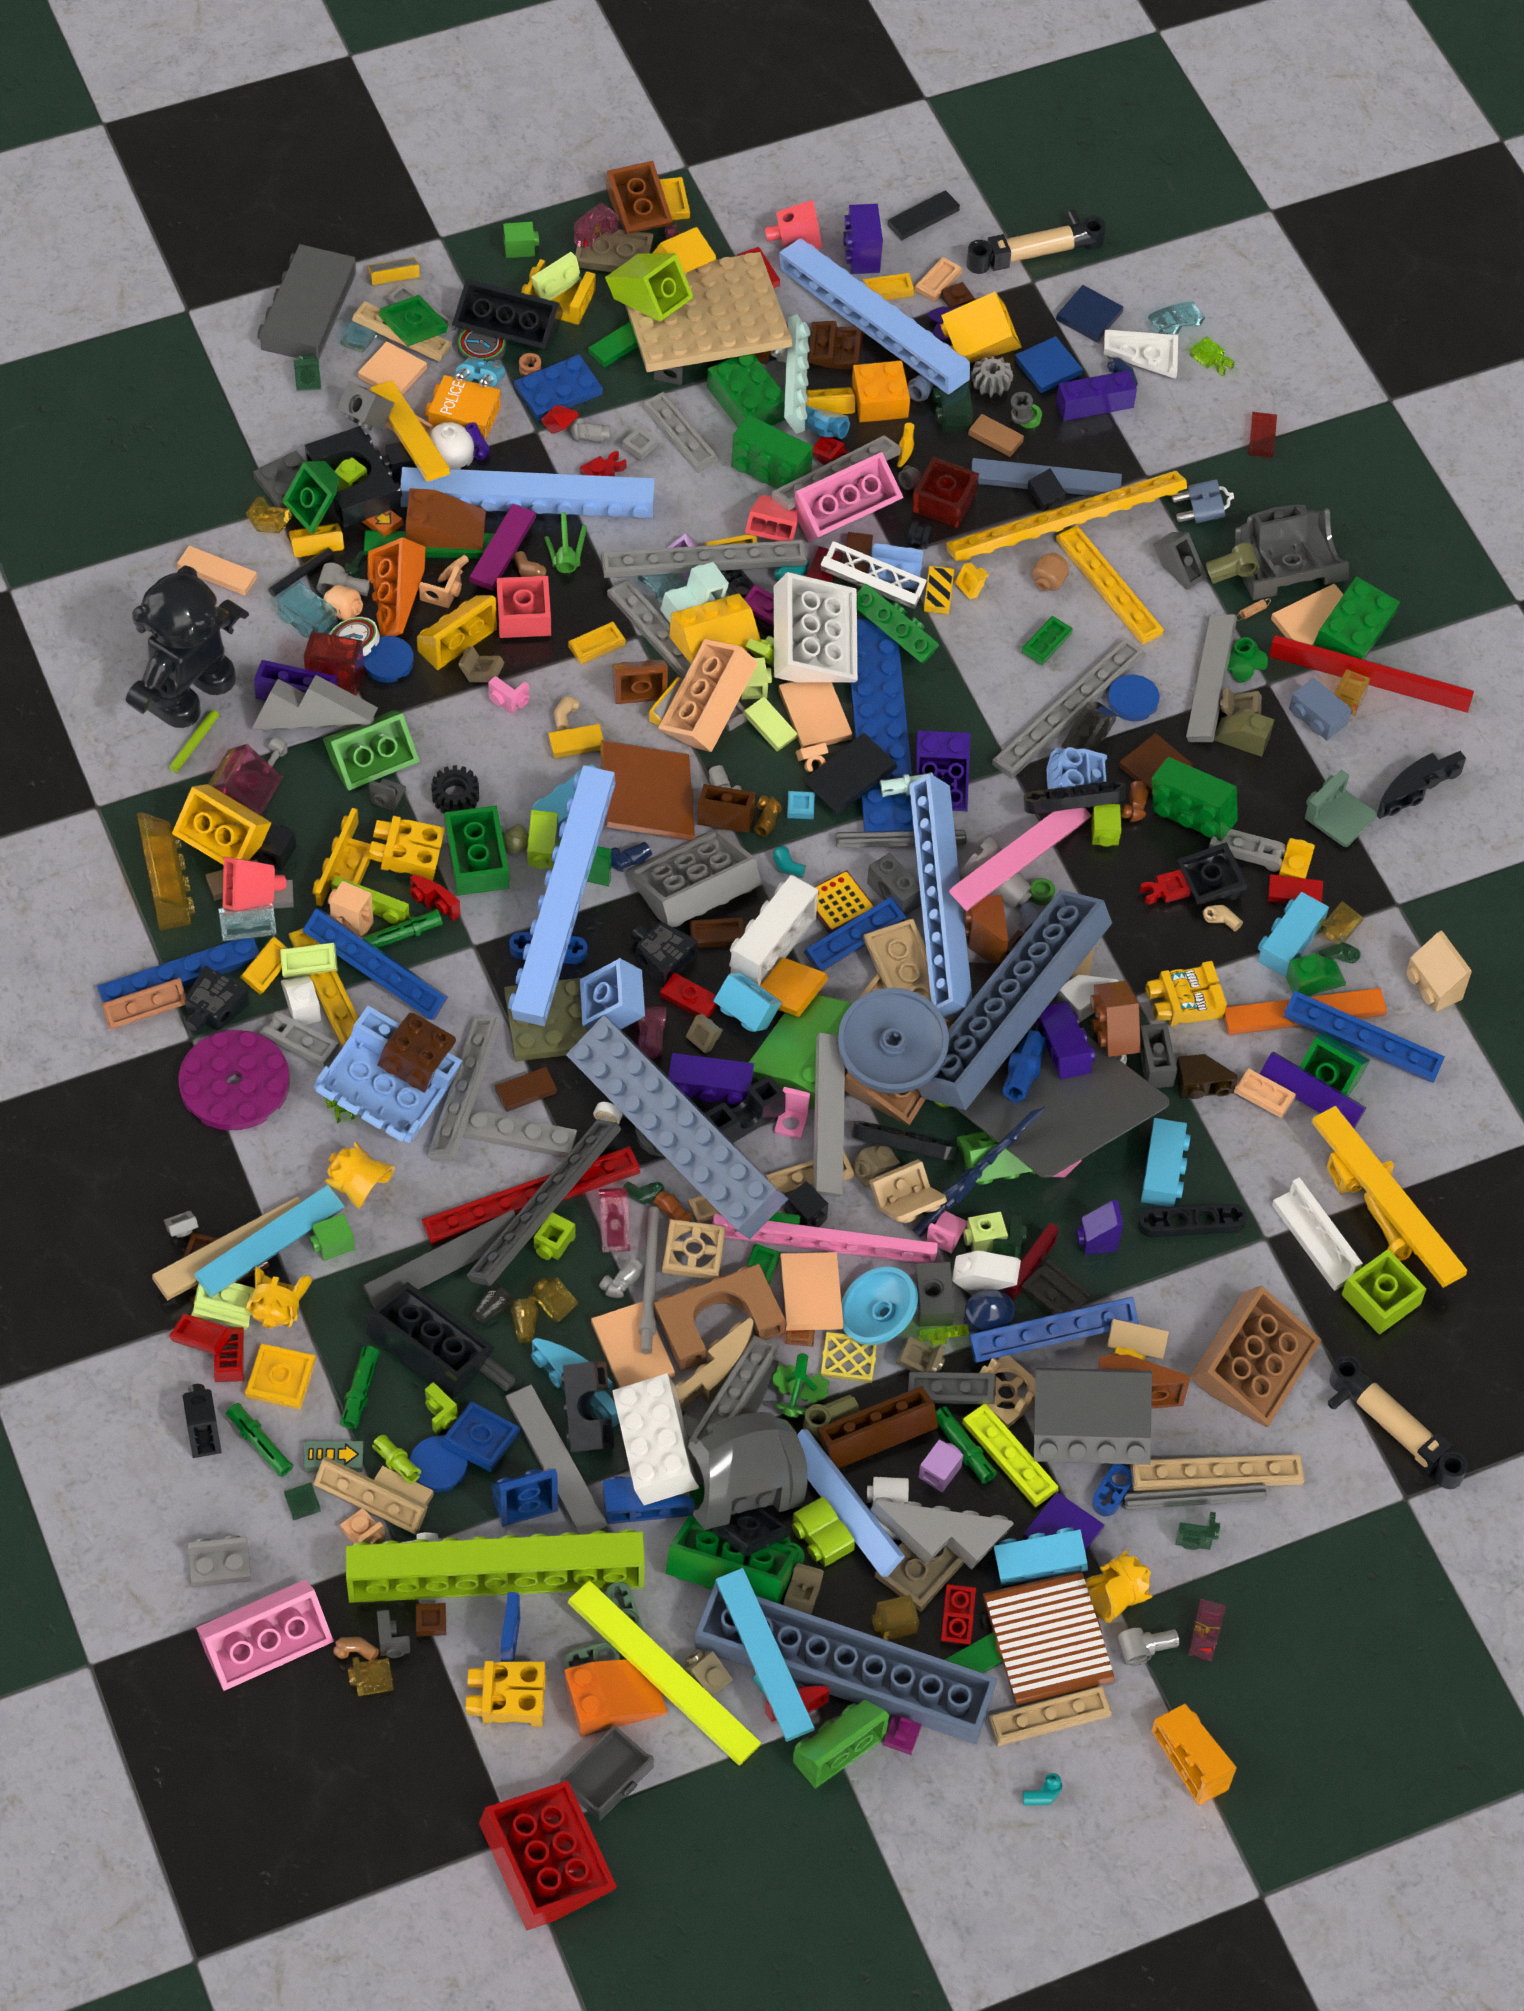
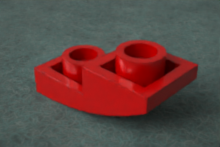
M415 874L410 877V894L417 903L421 902L426 909L435 905L437 910L442 915L446 914L451 921L461 916L460 901L447 889Z
M947 1584L941 1642L971 1644L976 1588Z

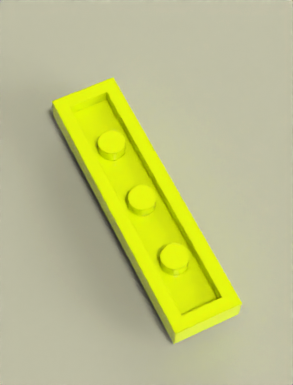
M983 1404L963 1418L962 1424L1035 1508L1058 1492V1485L1037 1461H1034L1030 1453L987 1404Z

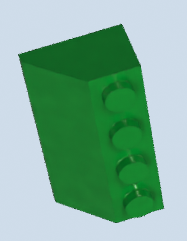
M689 1515L670 1544L665 1574L674 1576L679 1580L702 1585L707 1589H713L717 1578L743 1568L755 1596L779 1604L788 1587L799 1549L774 1543L746 1557L709 1529L704 1530L695 1517Z

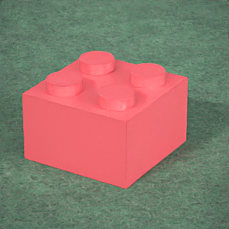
M548 576L497 578L500 638L551 636Z

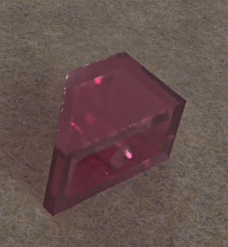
M627 1188L599 1189L602 1252L630 1251Z

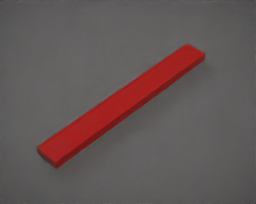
M1274 635L1269 657L1466 713H1468L1474 691L1277 635Z
M629 1146L598 1157L563 1200L639 1174L640 1167L631 1147ZM551 1174L423 1218L422 1225L431 1246L453 1240L510 1210H513L517 1216Z

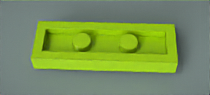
M338 876L331 883L332 890L338 889L341 882L344 881L370 892L373 914L384 918L391 924L402 923L410 917L408 903Z

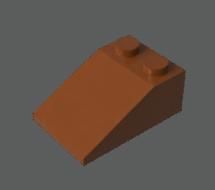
M653 161L607 171L606 188L612 207L626 235L673 224Z
M410 488L406 517V539L430 548L483 550L486 510L437 490Z
M1109 1353L1099 1357L1097 1369L1152 1371L1151 1409L1184 1405L1190 1382L1189 1375L1128 1354Z

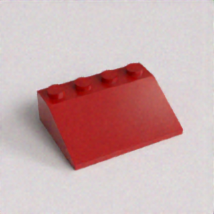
M568 1780L485 1807L479 1825L526 1931L554 1922L617 1888Z

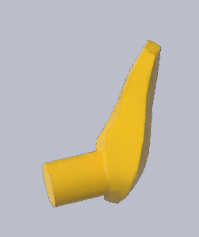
M912 423L904 425V433L899 442L901 447L897 464L899 468L906 463L913 451L914 424Z

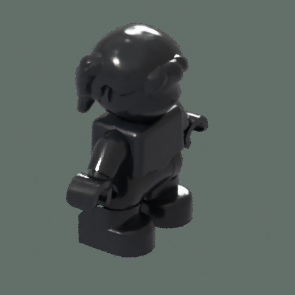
M184 565L177 573L160 578L146 591L141 605L132 612V619L139 633L148 631L152 635L148 639L149 661L142 680L135 682L126 695V702L141 714L148 710L175 728L190 727L200 718V700L195 691L190 688L192 684L209 695L225 694L235 685V668L233 662L224 655L225 648L220 629L233 634L234 629L232 627L238 619H246L249 616L248 611L229 599L216 607L217 597L203 580L198 578L197 571L190 566Z

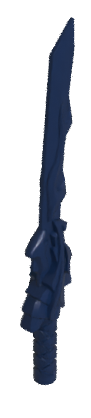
M1046 1107L1031 1111L975 1167L964 1170L959 1180L942 1192V1194L946 1195L947 1202L941 1204L938 1210L929 1212L913 1231L921 1237L928 1230L930 1223H934L946 1209H952L956 1203L959 1204L971 1192L977 1179L982 1176V1171L988 1165H992L998 1155L1007 1146L1015 1142L1021 1133L1042 1114Z

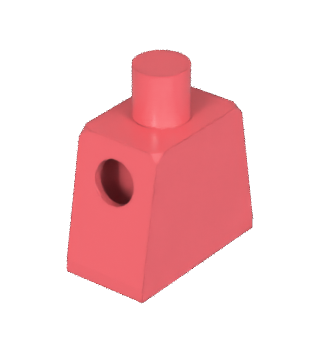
M813 200L778 211L776 214L779 225L765 227L767 242L782 239L783 249L800 238L808 244H812L816 249L823 248Z
M760 495L750 510L745 533L775 541H792L798 521L796 507L787 511L773 501L771 496Z
M224 857L223 908L240 911L272 904L274 901V891L285 890L286 878L284 875H275L274 865Z

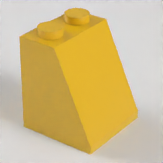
M996 291L941 315L944 321L941 324V328L945 337H950L953 344L950 346L951 349L959 355L966 357L970 363L980 361L983 356L990 358L993 355L997 356L1022 348L1007 308Z

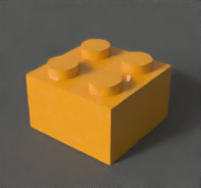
M902 361L853 365L852 389L855 395L860 423L908 418L910 395Z

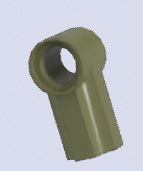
M1241 543L1232 549V553L1206 562L1212 583L1214 584L1236 575L1249 577L1256 574L1259 570V564L1253 545Z
M851 1395L826 1405H812L805 1413L803 1429L809 1430L816 1441L820 1439L817 1428L859 1412V1405ZM817 1420L822 1422V1424L817 1425L811 1421Z

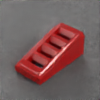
M244 1327L230 1328L232 1331L231 1336H238V1339L228 1340L224 1345H237V1348L222 1349L218 1356L214 1355L215 1382L244 1381ZM237 1354V1357L221 1358V1355ZM237 1363V1366H221V1364Z

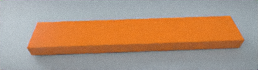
M1381 988L1311 996L1315 1000L1359 1019L1386 1016L1387 1013ZM1290 999L1226 1007L1223 1016L1228 1035L1302 1025L1283 1017Z

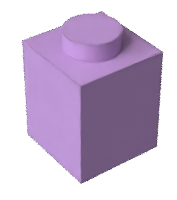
M939 1439L921 1463L918 1478L943 1493L962 1467L963 1454L955 1445L951 1443L946 1444Z

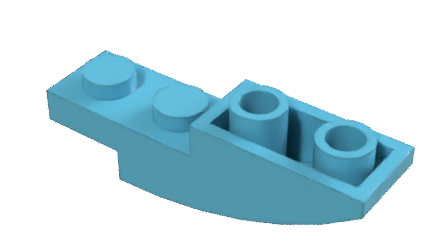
M535 1338L532 1341L531 1357L538 1367H544L549 1373L552 1383L557 1388L562 1387L564 1391L565 1389L561 1383L563 1365L589 1362L579 1354L556 1343ZM608 1378L609 1390L594 1394L590 1404L594 1407L593 1410L598 1419H612L613 1428L620 1422L615 1401L610 1397L612 1396V1381Z

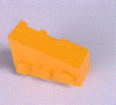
M1183 1704L1154 1719L1152 1733L1198 1806L1229 1790L1237 1767L1204 1728L1194 1711H1191L1186 1704Z

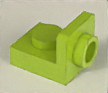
M767 636L766 640L761 639L760 642L750 638L745 647L756 658H765V663L774 666V638Z
M433 1382L425 1389V1404L436 1415L432 1419L433 1431L439 1434L442 1430H448L457 1420L458 1411L457 1404Z

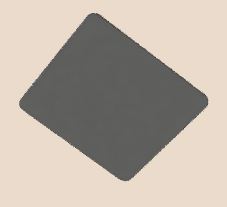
M1087 1036L1088 1046L1092 1045L1095 1052V1061L1092 1062V1073L1060 1080L1045 1047L1041 1057L1039 1077L1037 1080L1032 1081L1026 1099H1022L1020 1103L1011 1102L1009 1098L1003 1095V1086L1008 1076L1009 1060L1013 1053L1011 1052L966 1111L956 1109L999 1143L1031 1111L1046 1107L1042 1114L1021 1133L1019 1138L1005 1149L1036 1174L1048 1178L1058 1174L1169 1106V1098L1115 1056L1108 1057L1104 1048H1100L1098 1043Z

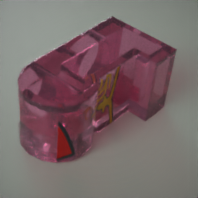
M602 202L574 223L575 244L579 247H589L594 244L595 239L606 231L611 235L618 230V214Z
M1200 1599L1189 1647V1656L1212 1661L1226 1605Z

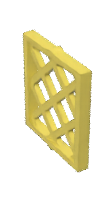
M826 1332L825 1347L822 1352L821 1375L823 1377L872 1383L877 1345H871L873 1347V1354L869 1357L864 1349L870 1345L860 1347L857 1342L846 1334ZM837 1339L846 1341L840 1344ZM832 1340L837 1347L829 1352L827 1349L828 1342ZM850 1343L857 1349L851 1354L844 1349ZM840 1350L846 1357L838 1362L833 1355ZM861 1353L866 1360L857 1364L853 1357ZM830 1358L835 1365L826 1369V1359ZM849 1360L854 1368L847 1372L841 1365ZM867 1363L871 1365L869 1374H866L862 1369ZM838 1368L842 1373L832 1371ZM858 1370L862 1376L853 1375V1373Z

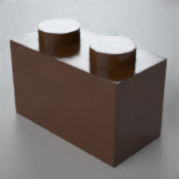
M704 784L698 800L697 825L749 833L755 816L756 792Z

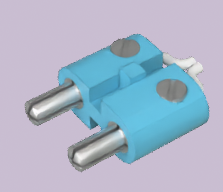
M468 357L456 369L457 381L475 382L483 388L487 386L494 387L505 376V369L501 364L493 361L486 363V361L477 357Z

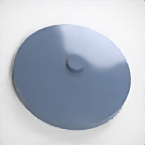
M902 988L878 989L857 999L844 1014L838 1033L839 1054L847 1071L864 1086L884 1093L909 1092L927 1084L941 1070L949 1045L948 1028L938 1008L924 996Z

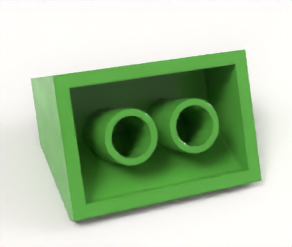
M396 710L375 717L374 722L369 725L357 724L323 738L331 763L348 791L420 762L404 715Z
M985 1132L958 1136L957 1143L965 1170L975 1167L998 1142ZM1004 1149L994 1163L988 1165L982 1171V1176L977 1179L976 1183L981 1185L989 1184L996 1178L1014 1179L1018 1178L1021 1173H1036L1007 1149Z
M863 1700L858 1705L856 1703L849 1705L842 1712L840 1718L834 1722L832 1720L827 1721L819 1728L818 1734L811 1739L809 1737L802 1739L795 1746L793 1763L816 1789L885 1739L889 1714L884 1709L867 1700Z

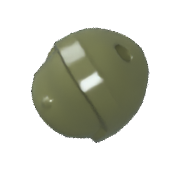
M515 824L513 827L503 831L504 846L508 854L515 855L528 848L529 834L521 824Z

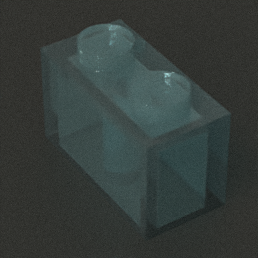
M300 582L295 584L277 600L278 614L281 620L286 624L290 623L298 629L302 636L305 638L309 637L316 643L338 625L336 608Z
M273 903L240 911L225 908L218 909L223 941L277 935Z

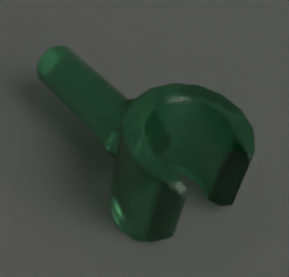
M359 551L351 563L345 564V573H348V576L360 577L361 569L358 568V564L364 556L363 551Z

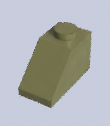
M1252 711L1222 717L1215 732L1214 741L1262 757L1271 736L1274 719Z

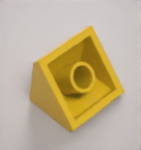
M697 227L661 242L652 253H676L684 274L716 260L715 253Z

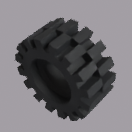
M453 765V770H449L447 766L444 767V773L439 770L437 777H433L431 783L433 803L435 802L437 809L441 808V813L444 814L447 810L449 812L477 806V802H479V782L472 770L466 773V767L464 766L461 767V770H457V765ZM451 786H460L466 790L463 794L457 796L449 795L445 792Z

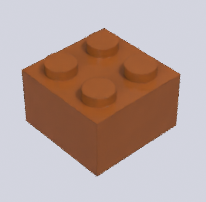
M1126 981L1095 984L1094 995L1090 996L1092 1011H1095V1019L1091 1020V1029L1093 1036L1098 1037L1099 1047L1104 1048L1108 1057L1140 1053L1139 1003Z

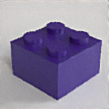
M878 204L849 205L848 215H844V228L847 231H843V246L848 248V250H845V262L850 264L851 274L880 273L883 237Z

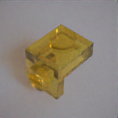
M259 496L246 512V515L258 532L279 534L292 517L289 509L269 507L264 497Z
M1342 901L1327 920L1322 919L1319 923L1324 928L1322 933L1332 942L1338 939L1344 944L1364 919Z
M558 1277L549 1280L543 1278L532 1288L535 1292L528 1297L531 1302L538 1301L554 1322L562 1320L578 1304L577 1300Z

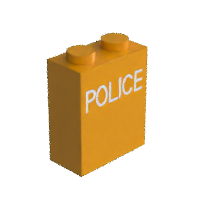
M444 375L441 383L435 386L433 401L427 404L425 416L428 417V422L434 426L444 422H454L463 427L475 422L486 441L501 407V389L489 386L483 388L478 383L466 380L460 382V380L457 381L454 377Z

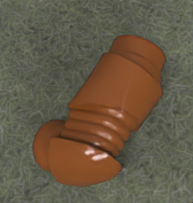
M1142 781L1131 783L1129 805L1124 804L1121 807V816L1128 818L1129 822L1140 821L1146 816L1144 808L1149 792L1146 788V783Z
M663 1190L656 1196L654 1204L658 1206L669 1220L691 1222V1212L687 1213L681 1207L674 1194Z

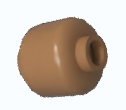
M1057 553L1044 554L1032 570V578L1035 581V585L1042 591L1058 590L1069 575L1066 559Z

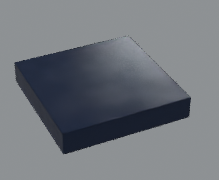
M1082 285L1058 312L1056 320L1098 342L1104 335L1105 330H1108L1123 313L1124 306Z

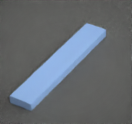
M802 1429L797 1436L805 1454L808 1472L807 1479L818 1494L829 1502L838 1518L847 1527L856 1544L882 1577H888L905 1557L809 1430Z

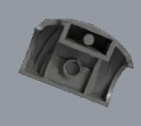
M1305 505L1274 507L1249 516L1247 523L1236 527V546L1241 543L1252 544L1259 564V570L1256 574L1242 577L1253 600L1276 596L1277 587L1288 586L1293 583L1321 578L1324 585L1348 580L1349 562L1340 559L1334 547L1331 535L1330 510L1328 508H1325L1323 511L1306 510Z
M768 1412L742 1414L713 1425L712 1433L699 1440L698 1443L693 1441L689 1443L688 1448L696 1458L704 1479V1501L699 1509L693 1512V1516L704 1530L729 1524L731 1514L769 1505H774L778 1512L803 1506L807 1489V1463L799 1438L787 1420L776 1418Z

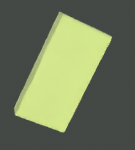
M762 697L743 713L777 752L797 738V732L765 697Z
M334 943L280 950L282 975L284 978L338 971L336 945Z

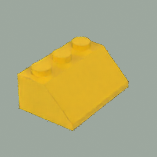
M739 593L671 613L669 637L690 664H692L704 639L741 646L746 652L749 651L745 646L750 638L758 642L761 641L752 609Z
M476 595L469 601H464L450 614L442 616L431 627L423 629L417 636L418 652L434 668L439 670L464 653L468 646L473 647L497 630L496 598L493 595Z
M206 784L191 788L172 834L224 865V857L249 860L262 846L272 822Z

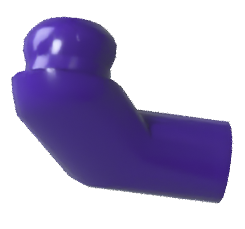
M475 422L469 423L465 429L473 439L475 449L473 455L477 460L482 461L489 456L490 447L483 438L478 425Z

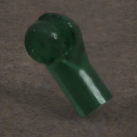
M1341 942L1320 950L1319 955L1352 964L1360 959L1361 952L1358 948Z
M627 1181L621 1193L645 1205L654 1202L656 1196L661 1191H665V1188L660 1182L638 1187Z

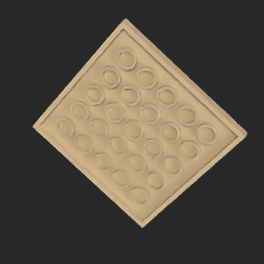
M761 252L724 257L685 273L694 298L662 321H656L625 305L647 372L792 347V338Z

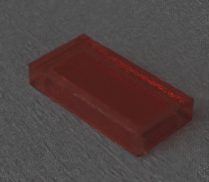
M1252 412L1248 455L1273 458L1277 414Z

